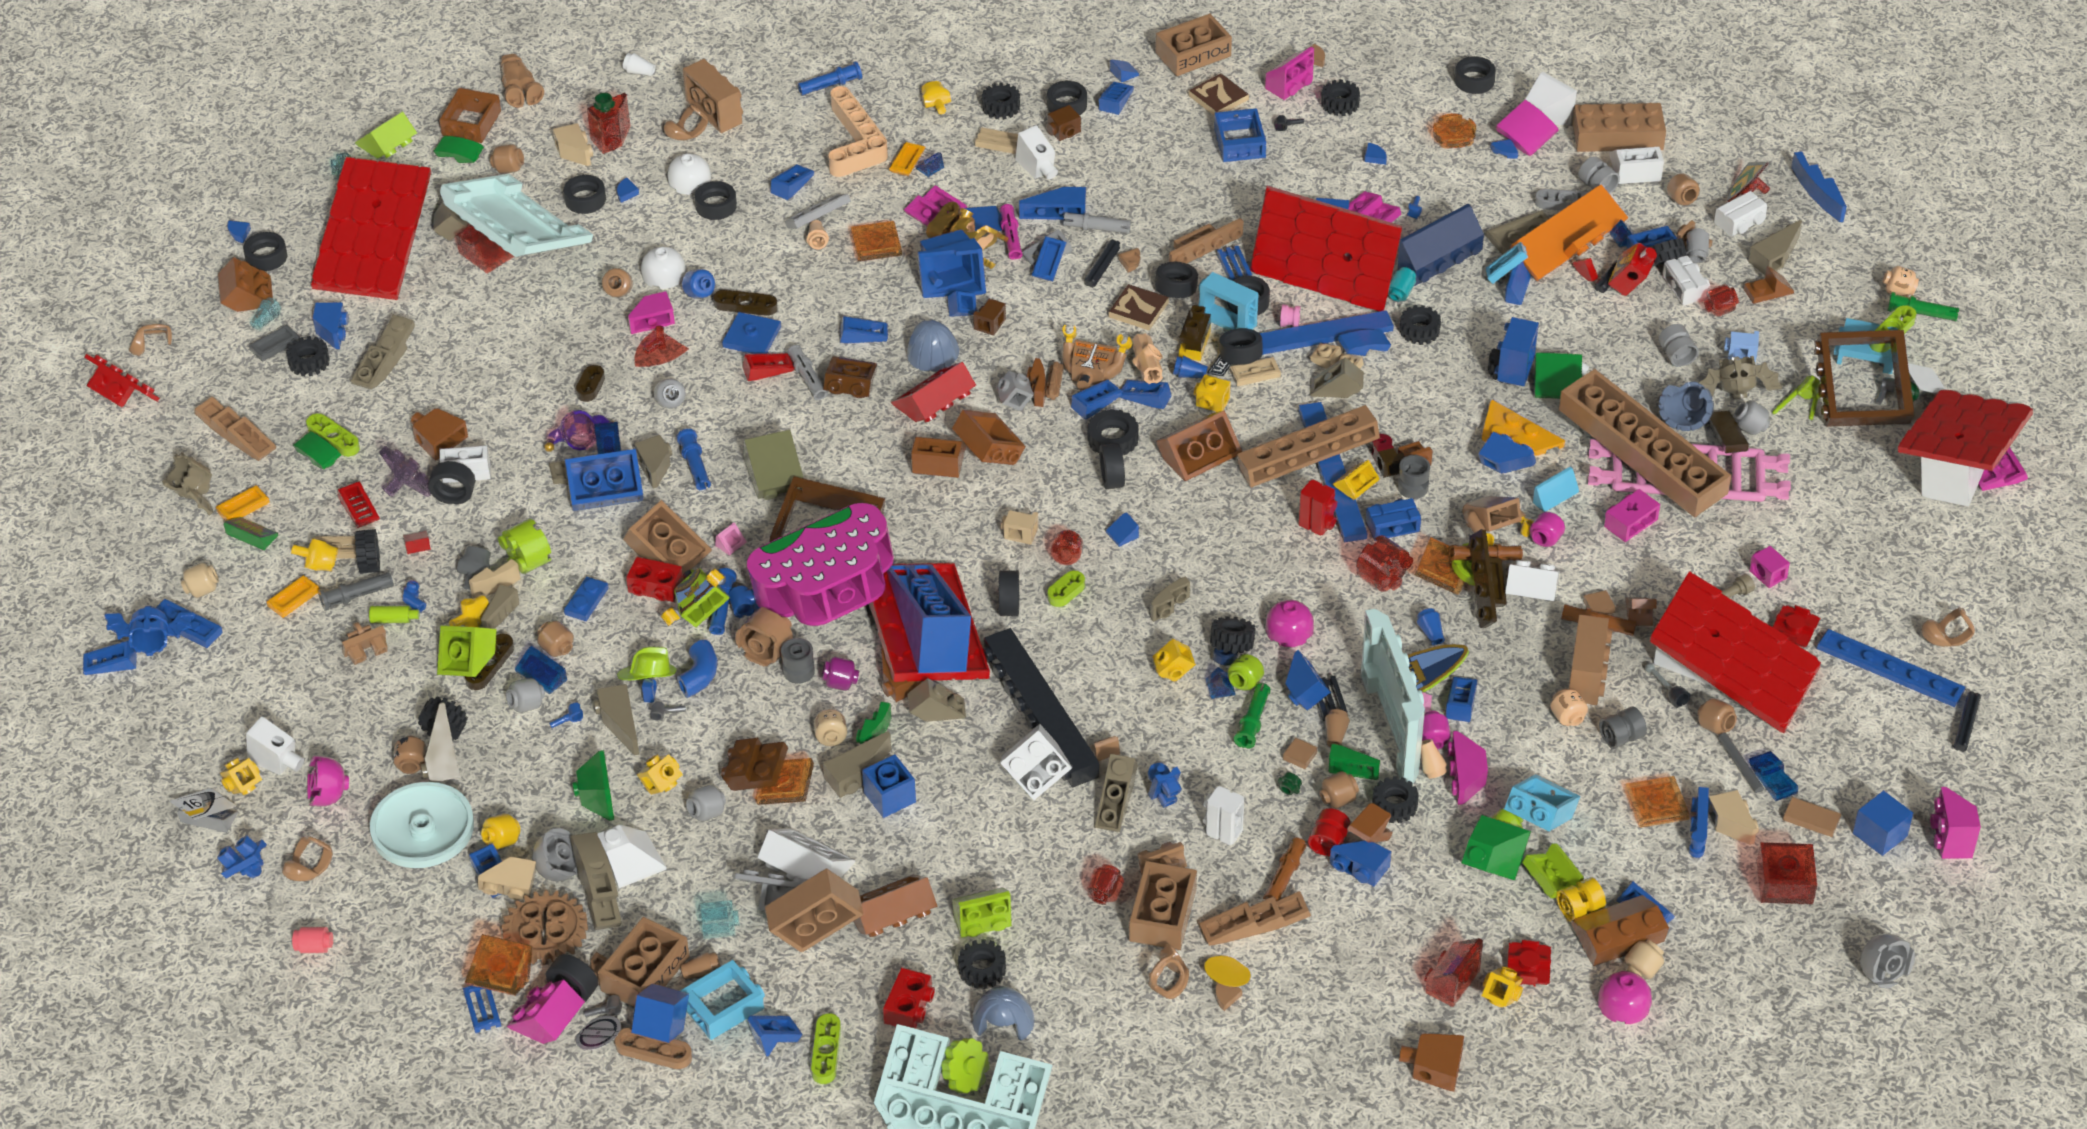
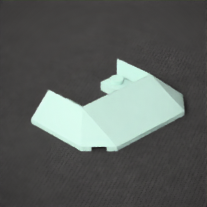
M897 1024L874 1101L888 1129H1035L1052 1071V1064L1000 1051L985 1104L935 1091L942 1070L941 1064L946 1056L945 1050L950 1042L948 1037Z

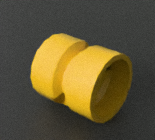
M1593 877L1577 882L1575 886L1570 885L1558 890L1556 894L1559 909L1570 922L1573 919L1585 916L1587 913L1590 914L1601 910L1606 906L1603 889Z

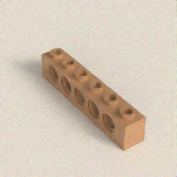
M1366 405L1238 453L1240 471L1252 488L1379 439L1378 422Z

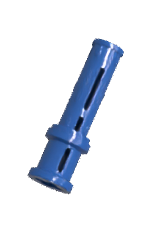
M854 61L852 65L843 68L839 66L833 72L797 83L798 90L804 96L832 85H845L846 82L854 79L861 80L862 71L858 62Z
M684 429L676 436L677 442L682 447L681 454L689 463L697 490L706 489L705 482L707 487L710 488L711 482L701 458L702 447L697 443V433L693 429Z
M720 568L718 571L726 576V582L720 586L729 595L730 590L733 589V583L736 581L737 574L732 569ZM729 599L712 613L709 627L711 634H724Z

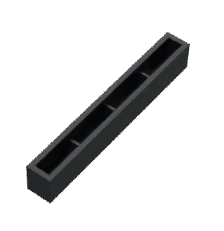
M1008 628L984 637L983 651L986 660L992 663L997 679L1001 678L1003 680L1006 693L1014 697L1017 710L1025 714L1028 727L1033 729L1041 724L1057 742L1071 764L1072 769L1061 777L1063 781L1067 780L1071 787L1074 788L1099 778L1098 759L1013 630Z

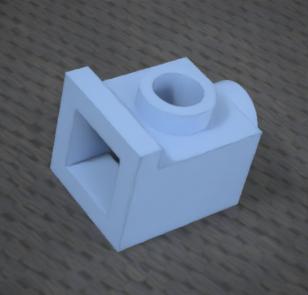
M1754 331V334L1731 332L1730 338H1725L1724 351H1728V359L1731 360L1732 357L1739 356L1741 359L1745 356L1749 358L1754 356L1756 362L1759 331Z

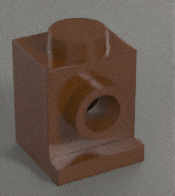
M989 298L986 304L973 314L974 330L994 336L1006 320V303Z

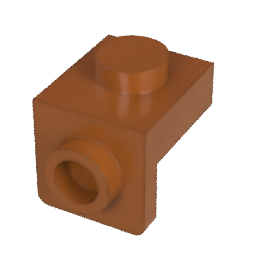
M1417 441L1398 448V453L1403 452L1405 457L1419 455L1426 458L1430 466L1432 465L1433 450L1431 447L1424 448Z

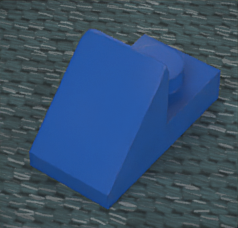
M749 1016L747 1019L753 1038L766 1057L771 1054L778 1042H798L803 1035L790 1016Z

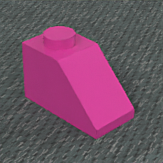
M666 291L644 296L628 315L631 334L675 324L673 307Z

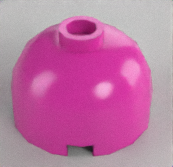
M1287 599L1279 601L1269 610L1266 617L1265 632L1271 641L1273 639L1283 647H1296L1306 643L1307 639L1313 635V615L1310 609L1302 602Z
M314 755L309 765L314 767V770L307 777L308 799L313 796V800L309 805L316 807L329 806L336 803L342 797L343 790H348L349 776L344 775V768L337 760L331 757Z
M1631 971L1613 973L1604 980L1598 993V1007L1604 1016L1614 1022L1616 1020L1625 1022V1024L1640 1022L1648 1016L1652 1005L1651 989L1648 983L1639 974Z

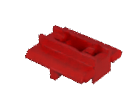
M1783 605L1780 613L1777 614L1773 628L1788 636V640L1805 648L1808 646L1821 618L1811 614L1809 609L1797 605L1794 608Z
M1522 940L1521 943H1509L1508 968L1517 972L1516 975L1523 978L1521 985L1527 984L1536 987V984H1550V946L1540 945V941Z

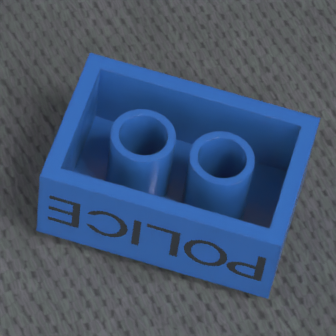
M636 449L565 459L572 511L643 501Z

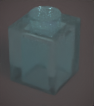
M732 900L700 903L704 939L735 936V926H740L738 910L733 911Z

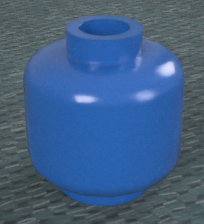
M690 270L683 277L682 288L685 294L691 298H707L715 289V279L707 270Z

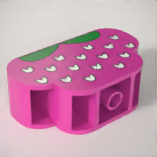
M857 503L754 550L748 557L747 569L759 608L764 607L781 617L788 618L794 615L799 622L805 625L820 626L877 600L885 590L883 573L892 566L894 561L886 518L877 507L871 504Z

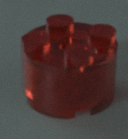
M1381 535L1374 538L1377 542L1373 545L1368 543L1360 553L1356 563L1359 572L1356 573L1360 578L1381 592H1386L1389 589L1395 591L1401 586L1402 577L1407 569L1412 566L1414 559L1407 550L1388 537Z

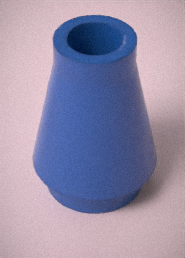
M1184 355L1183 357L1177 356L1173 374L1178 375V378L1202 379L1206 375L1208 366Z
M1433 608L1421 611L1417 615V625L1430 640L1432 646L1442 644L1445 638L1440 614Z

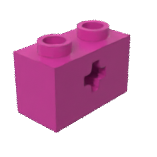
M1638 489L1634 493L1625 496L1615 506L1612 505L1605 513L1604 527L1622 541L1627 542L1658 520L1660 503L1641 489Z

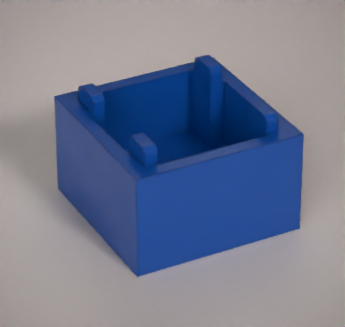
M1512 317L1510 323H1505L1504 330L1507 331L1503 342L1499 341L1497 349L1501 350L1499 366L1497 365L1495 368V374H1498L1497 381L1525 386L1535 358L1539 322Z

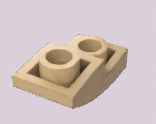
M1320 343L1310 356L1312 362L1325 369L1344 357L1359 369L1364 364L1362 357L1342 354L1340 346Z
M511 559L494 572L489 568H485L480 573L474 575L469 580L471 595L474 598L480 595L487 596L495 593L500 585L509 587L520 580L518 563Z

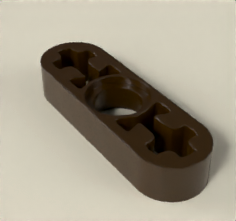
M719 290L713 295L714 307L721 311L770 316L778 310L777 298L773 295L732 290ZM743 301L751 302L749 305L740 304Z
M496 635L495 654L491 658L496 663L490 666L485 665L481 673L479 672L476 677L465 676L466 686L469 689L481 690L485 688L514 651L513 638L510 635Z

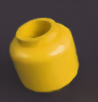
M506 813L487 818L482 825V840L487 845L493 843L496 850L514 845L520 835V825L515 818Z

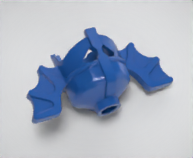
M145 606V608H140L134 612L130 624L124 621L120 613L105 614L104 616L107 621L106 629L114 631L117 634L118 640L123 637H129V645L136 652H143L146 656H153L155 652H161L167 646L168 636H174L179 639L180 634L184 630L192 629L191 622L195 618V613L179 612L175 620L169 624L166 614L153 606Z

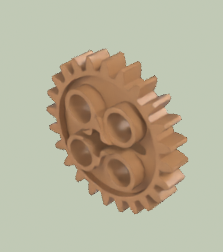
M548 890L544 891L543 896H539L537 892H534V898L532 899L525 895V902L522 903L516 900V909L508 908L509 915L503 917L505 924H502V934L507 949L513 951L514 957L521 955L523 962L531 958L533 965L538 959H541L542 965H545L547 959H551L554 962L556 957L566 952L575 954L574 946L582 947L581 939H586V931L588 930L586 912H583L582 904L577 905L576 898L569 900L567 893L559 897L558 891H555L552 896H549ZM545 910H547V921H548V922L546 923L547 941H546V944L543 945V934H542V932L544 931L543 913H544Z

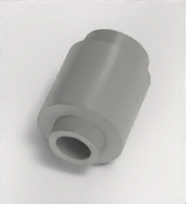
M1701 228L1692 229V231L1687 233L1686 254L1693 263H1703L1709 255V233Z

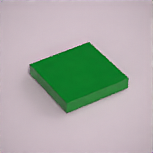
M1536 353L1535 398L1560 399L1562 390L1582 378V354Z

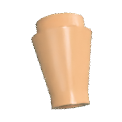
M813 220L809 224L807 243L813 249L819 250L827 245L829 236L822 222Z
M1426 739L1422 741L1421 761L1423 773L1427 774L1429 779L1445 774L1447 772V763L1434 745L1433 740Z

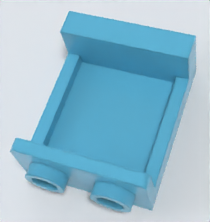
M1846 318L1845 326H1840L1839 332L1874 331L1881 324ZM1888 327L1889 330H1898L1895 327ZM1869 344L1835 345L1834 355L1838 356L1837 364L1841 365L1843 356L1883 363V373L1892 374L1891 348L1886 352L1880 353L1873 351Z

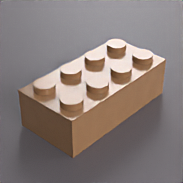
M1661 103L1574 105L1572 125L1577 152L1614 151L1660 147V150H1664L1666 127Z

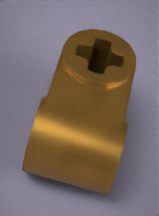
M957 202L945 204L936 217L928 224L926 229L928 238L950 233L952 225L961 215Z

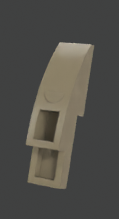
M393 314L376 346L371 345L350 381L351 384L372 390L386 379L408 349L406 341L415 327L414 320Z
M596 832L571 835L570 840L581 885L585 887L594 929L601 930L621 926L622 921L616 899L618 891L600 838Z

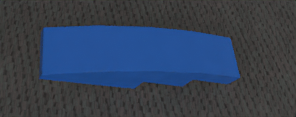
M1803 151L1794 152L1791 168L1800 184L1823 210L1838 222H1844L1847 206L1834 179H1824L1818 164L1809 165Z

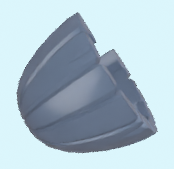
M924 320L918 323L908 344L907 358L910 364L919 370L927 372L930 370L932 372L939 371L942 368L951 366L959 356V345L953 333L948 327L938 321Z
M1695 381L1687 382L1681 387L1668 385L1663 390L1662 396L1659 399V412L1662 419L1670 427L1676 428V430H1697L1709 421L1713 413L1714 401L1708 388Z
M999 986L988 990L979 999L973 1011L972 1024L977 1035L981 1036L987 1029V1021L995 1026H1009L1015 1023L1016 1035L1018 1040L1022 1041L1033 1030L1035 1018L1031 1005L1022 994L1013 988Z

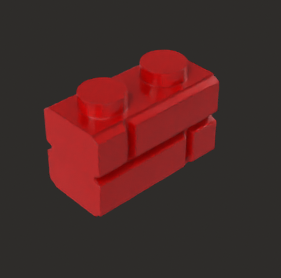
M1313 479L1300 491L1299 526L1307 530L1311 529V532L1321 536L1327 530H1332L1335 526L1336 517H1334V511L1338 502L1335 500V489L1327 485L1323 486V483Z

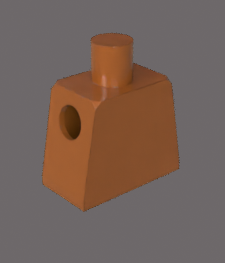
M438 408L433 409L426 415L416 412L411 418L415 441L434 460L440 458V449L454 448L468 437L465 420Z
M1423 1033L1420 1035L1418 1048L1401 1046L1399 1062L1414 1064L1413 1079L1455 1092L1463 1052L1464 1036Z

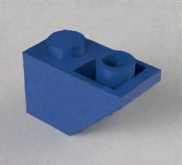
M343 302L315 303L313 322L316 334L333 348L340 349L341 341L346 339L344 325L349 323L348 312H344Z
M1495 432L1491 434L1478 453L1481 464L1501 474L1531 467L1536 463L1532 448L1526 444L1520 445L1514 442L1506 434L1499 435Z
M1367 841L1335 845L1331 848L1330 865L1339 872H1346L1354 876L1361 883H1367L1375 887L1390 867L1392 851L1374 842Z

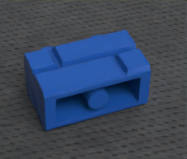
M1413 498L1406 500L1398 499L1392 503L1375 504L1366 508V524L1374 541L1420 532L1421 515L1416 508Z

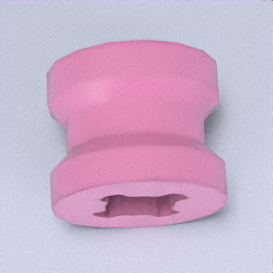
M1282 304L1280 327H1286L1287 325L1299 326L1301 306L1293 308Z

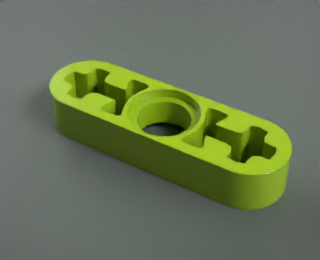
M1900 306L1874 331L1889 330L1888 327H1895L1898 330H1904L1905 334L1915 323L1916 310L1910 306ZM1869 344L1873 351L1880 353L1886 352L1891 348L1890 344Z
M317 413L307 418L308 432L312 431L335 447L341 455L349 457L359 452L358 438L325 415ZM331 433L339 434L337 437L334 438L327 437Z
M830 1013L820 1016L816 1023L811 1071L813 1080L819 1084L832 1082L837 1072L841 1022L838 1016ZM827 1024H832L830 1036L826 1035L825 1028ZM824 1045H830L834 1048L830 1053L819 1051L820 1047ZM822 1062H827L825 1074H820Z

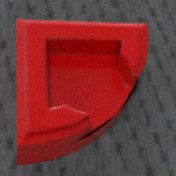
M1591 258L1578 259L1572 262L1577 272L1587 281L1592 282L1598 279Z

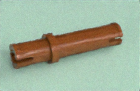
M1500 543L1488 546L1489 557L1501 558L1502 561L1522 560L1523 549H1521L1520 545L1502 546ZM1451 545L1449 549L1450 560H1472L1469 545Z
M1567 604L1564 605L1561 616L1562 620L1578 623L1579 615L1608 618V629L1634 636L1637 621L1591 611L1592 608L1583 609Z
M1298 837L1292 838L1287 851L1280 857L1279 867L1263 899L1266 900L1273 896L1276 901L1281 899L1292 874L1299 868L1300 858L1307 847L1303 839Z

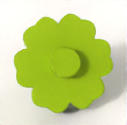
M973 1038L952 1041L945 1050L946 1056L941 1064L943 1078L949 1080V1088L957 1093L968 1094L970 1091H978L986 1082L984 1073L990 1068L988 1053L982 1051V1043Z

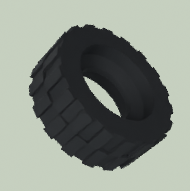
M1110 409L1096 413L1093 418L1091 417L1087 425L1088 445L1095 453H1099L1101 445L1119 443L1122 454L1127 455L1138 445L1139 425L1136 422V418L1132 417L1128 412H1123V410ZM1107 428H1119L1125 434L1120 438L1110 439L1102 436L1101 433Z

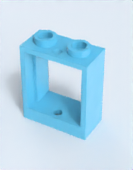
M1214 272L1200 282L1198 306L1206 307L1205 313L1211 314L1212 323L1227 330L1238 328L1253 330L1257 326L1258 292ZM1215 296L1238 306V314L1216 305Z
M1535 774L1512 787L1504 810L1550 832L1572 819L1581 796ZM1551 790L1555 791V795L1551 794Z
M734 960L680 990L689 993L687 1013L710 1040L764 1009L763 998L765 994L759 984L754 985L746 969L739 967ZM734 979L748 996L714 1016L700 999Z

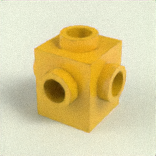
M1204 375L1201 382H1197L1194 388L1196 406L1216 412L1223 411L1230 399L1231 382Z
M1173 638L1152 656L1157 674L1173 682L1178 681L1196 665L1190 647Z
M656 754L645 762L647 766L636 774L651 795L671 790L678 784L676 780L683 775L679 770L678 762L669 754L663 756Z
M237 757L226 763V769L220 772L224 788L233 794L242 793V795H246L256 788V783L262 780L257 765L250 758L239 760ZM236 772L239 773V775H240V780L238 779L237 775L235 774Z
M1504 966L1491 971V973L1488 972L1482 985L1485 987L1482 997L1489 999L1491 1004L1498 1007H1507L1514 1001L1518 1002L1523 992V987L1520 986L1523 978L1517 976L1515 970ZM1502 983L1509 985L1507 990L1503 988Z

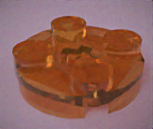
M1445 114L1439 117L1438 122L1433 124V137L1445 149L1471 146L1476 137V124L1470 118L1468 120L1463 119L1461 114Z

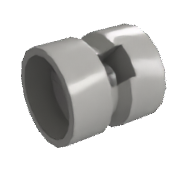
M1597 156L1587 159L1580 167L1578 173L1579 179L1586 185L1591 186L1592 190L1599 185H1603L1609 194L1616 189L1620 182L1619 174Z
M1670 325L1660 333L1658 341L1663 350L1666 351L1672 365L1675 367L1685 366L1696 360L1699 350L1683 325Z

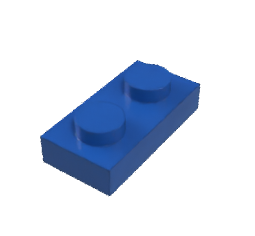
M586 576L565 607V615L587 622L609 589L608 583Z

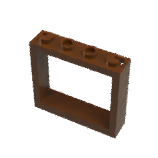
M1904 330L1820 333L1817 341H1814V355H1818L1816 375L1820 376L1821 380L1818 393L1819 397L1823 398L1821 415L1825 419L1826 427L1910 424L1915 415ZM1890 344L1898 410L1837 412L1829 346Z
M794 476L774 524L769 542L784 535L797 501L834 510H841L857 503L876 505L884 515L885 498Z

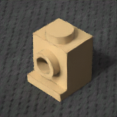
M1009 510L1007 516L1004 515L1001 521L1004 539L1032 545L1039 528L1038 512H1033L1030 515Z

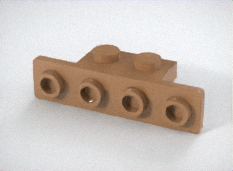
M1239 218L1218 229H1215L1209 223L1174 240L1175 250L1169 253V262L1189 263L1243 236L1244 221Z

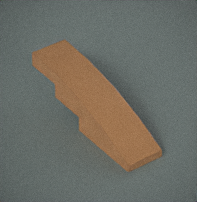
M213 396L195 408L194 414L213 431L257 461H260L276 449V445L245 416L241 418L229 406L224 408Z
M1298 891L1279 901H1276L1273 896L1251 907L1245 902L1199 924L1208 945L1211 946L1274 931L1308 918L1311 914L1301 892Z

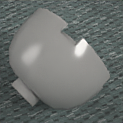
M554 828L543 834L536 841L532 850V861H536V870L543 878L550 881H564L578 873L570 836L573 835L571 832L562 828Z
M1877 935L1868 941L1861 953L1860 963L1863 972L1879 987L1889 989L1898 984V982L1893 980L1903 975L1907 977L1911 972L1915 961L1914 949L1910 947V943L1897 935ZM1886 972L1891 974L1890 978L1885 977Z

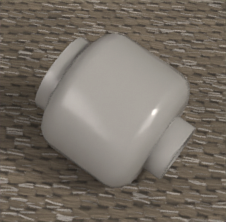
M675 379L660 381L654 390L656 402L661 407L669 409L680 406L686 396L683 384Z
M1753 400L1746 403L1742 402L1735 410L1734 418L1739 428L1750 435L1764 432L1770 425L1769 411Z
M533 678L514 681L506 691L507 704L519 713L539 708L542 704V699L545 697L543 686L538 684Z
M707 785L690 792L686 801L687 811L691 817L704 822L723 813L726 799L723 792L719 791L718 788L713 785Z

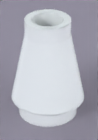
M628 53L623 62V69L627 70V73L651 77L656 68L655 64L648 62L636 53Z

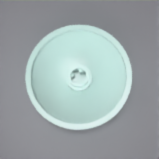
M436 782L413 783L394 790L376 806L370 820L371 838L378 853L387 861L408 868H426L450 860L467 845L474 829L473 812L466 797L457 789Z

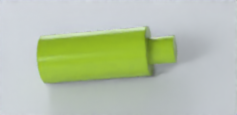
M370 606L369 610L370 623H410L411 619H419L420 617L419 610H411L410 606Z

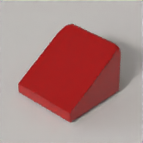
M427 531L403 535L407 554L431 550Z

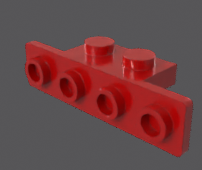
M88 354L84 356L85 359L99 366L86 386L108 400L123 407L136 389L156 402L159 401L160 398L153 394L155 391L153 388L144 383L140 387L137 385L138 379L128 373L125 377L122 376L123 370L113 364L110 367L106 366L108 361L97 354L94 358Z

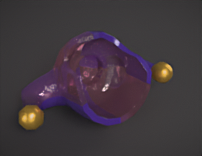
M582 410L570 411L562 418L560 426L547 435L545 450L552 452L554 444L559 442H565L575 450H587L597 442L600 428L608 427L609 430L615 431L618 425L615 421H610L603 415L591 416Z

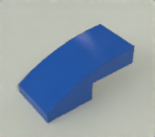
M1382 330L1353 331L1340 335L1338 338L1347 354L1365 356L1369 349L1388 351L1391 347V343Z

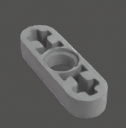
M1541 189L1536 193L1535 204L1541 209L1563 210L1588 192ZM1564 199H1569V200H1572L1573 202H1571V203H1566V202H1563L1562 200H1564Z

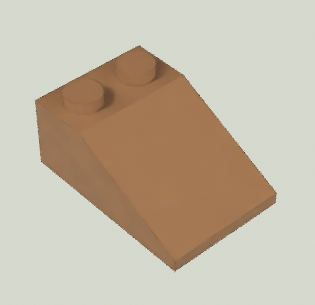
M662 500L631 526L623 539L639 556L645 559L682 566L683 574L687 570H692L712 552V549Z

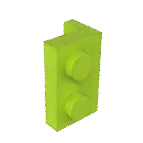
M1552 843L1546 854L1526 855L1522 862L1550 899L1556 898L1558 890L1570 885L1575 886L1577 882L1584 880V876L1557 843Z

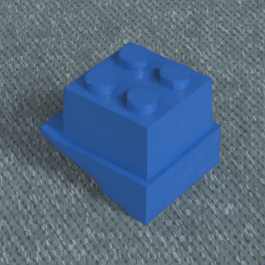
M961 229L920 241L921 251L918 252V262L923 298L946 297L955 291L975 293V295L986 293L982 247L975 238L970 239Z

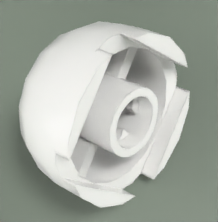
M688 153L676 157L668 168L669 186L676 189V192L680 194H695L698 187L704 183L711 182V172L708 163L697 154Z
M657 247L650 250L644 256L641 264V274L643 281L648 286L652 287L654 285L659 286V289H667L682 282V278L686 274V266L683 257L675 249Z

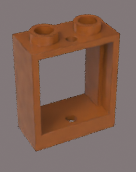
M459 88L440 118L442 136L460 137L483 143L501 112L499 95ZM463 110L484 114L478 125L457 121Z
M962 410L952 427L954 432L981 462L1014 465L1020 459L1026 447L996 413Z

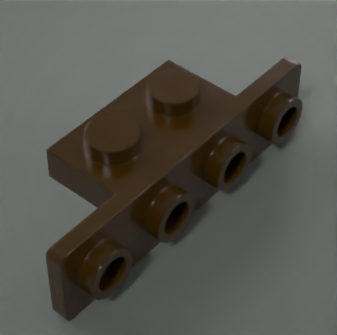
M1480 529L1469 536V549L1471 550V569L1474 575V593L1478 608L1477 617L1480 628H1487L1497 622L1496 607H1504L1507 605L1502 559L1489 557L1486 530Z

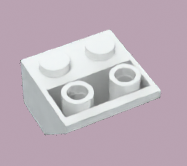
M1660 147L1620 149L1610 152L1609 156L1613 169L1620 176L1619 184L1661 181L1664 160Z
M1516 560L1515 564H1510L1505 593L1554 601L1560 571L1555 570V565L1541 563L1540 568L1532 567L1530 561Z
M1041 724L1002 755L1000 762L1033 800L1072 769L1071 764L1057 742Z

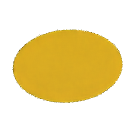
M1214 956L1209 958L1204 965L1207 975L1217 983L1225 986H1243L1251 978L1249 969L1232 957Z

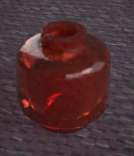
M1727 284L1709 289L1706 293L1707 299L1703 300L1707 312L1712 311L1717 317L1734 312L1736 305L1739 304L1734 287H1729Z
M1072 530L1058 532L1054 536L1051 546L1053 559L1062 565L1076 563L1080 559L1083 549L1081 536Z
M1103 864L1101 867L1093 869L1086 890L1092 896L1091 899L1095 903L1106 905L1107 902L1117 901L1124 884V878L1118 868Z

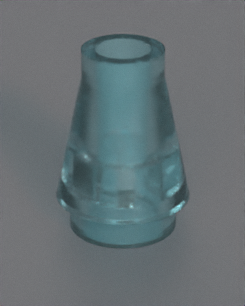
M269 297L266 300H262L253 319L250 321V325L261 331L264 326L280 315V310L282 309L280 304Z

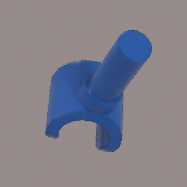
M1415 196L1414 202L1409 203L1408 208L1410 210L1407 216L1418 219L1421 215L1422 207L1418 206L1420 196Z
M570 704L568 707L569 713L550 722L551 728L568 721H581L583 719V711L580 704Z

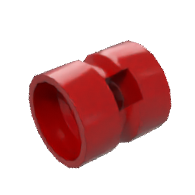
M1326 808L1318 815L1315 822L1316 826L1312 829L1309 836L1308 845L1315 853L1330 857L1331 848L1335 845L1343 844L1351 821L1340 810Z

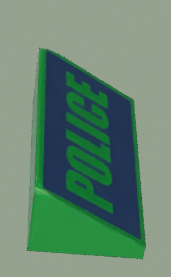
M242 517L224 522L227 535L261 550H265L279 536L277 532Z

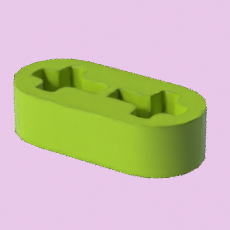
M1069 571L1051 585L1047 592L1049 604L1054 607H1062L1074 599L1085 588L1084 574L1079 571Z

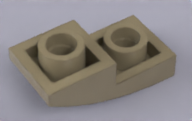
M1186 576L1165 587L1151 602V620L1153 622L1169 617L1174 613V604L1183 603L1190 598V581Z

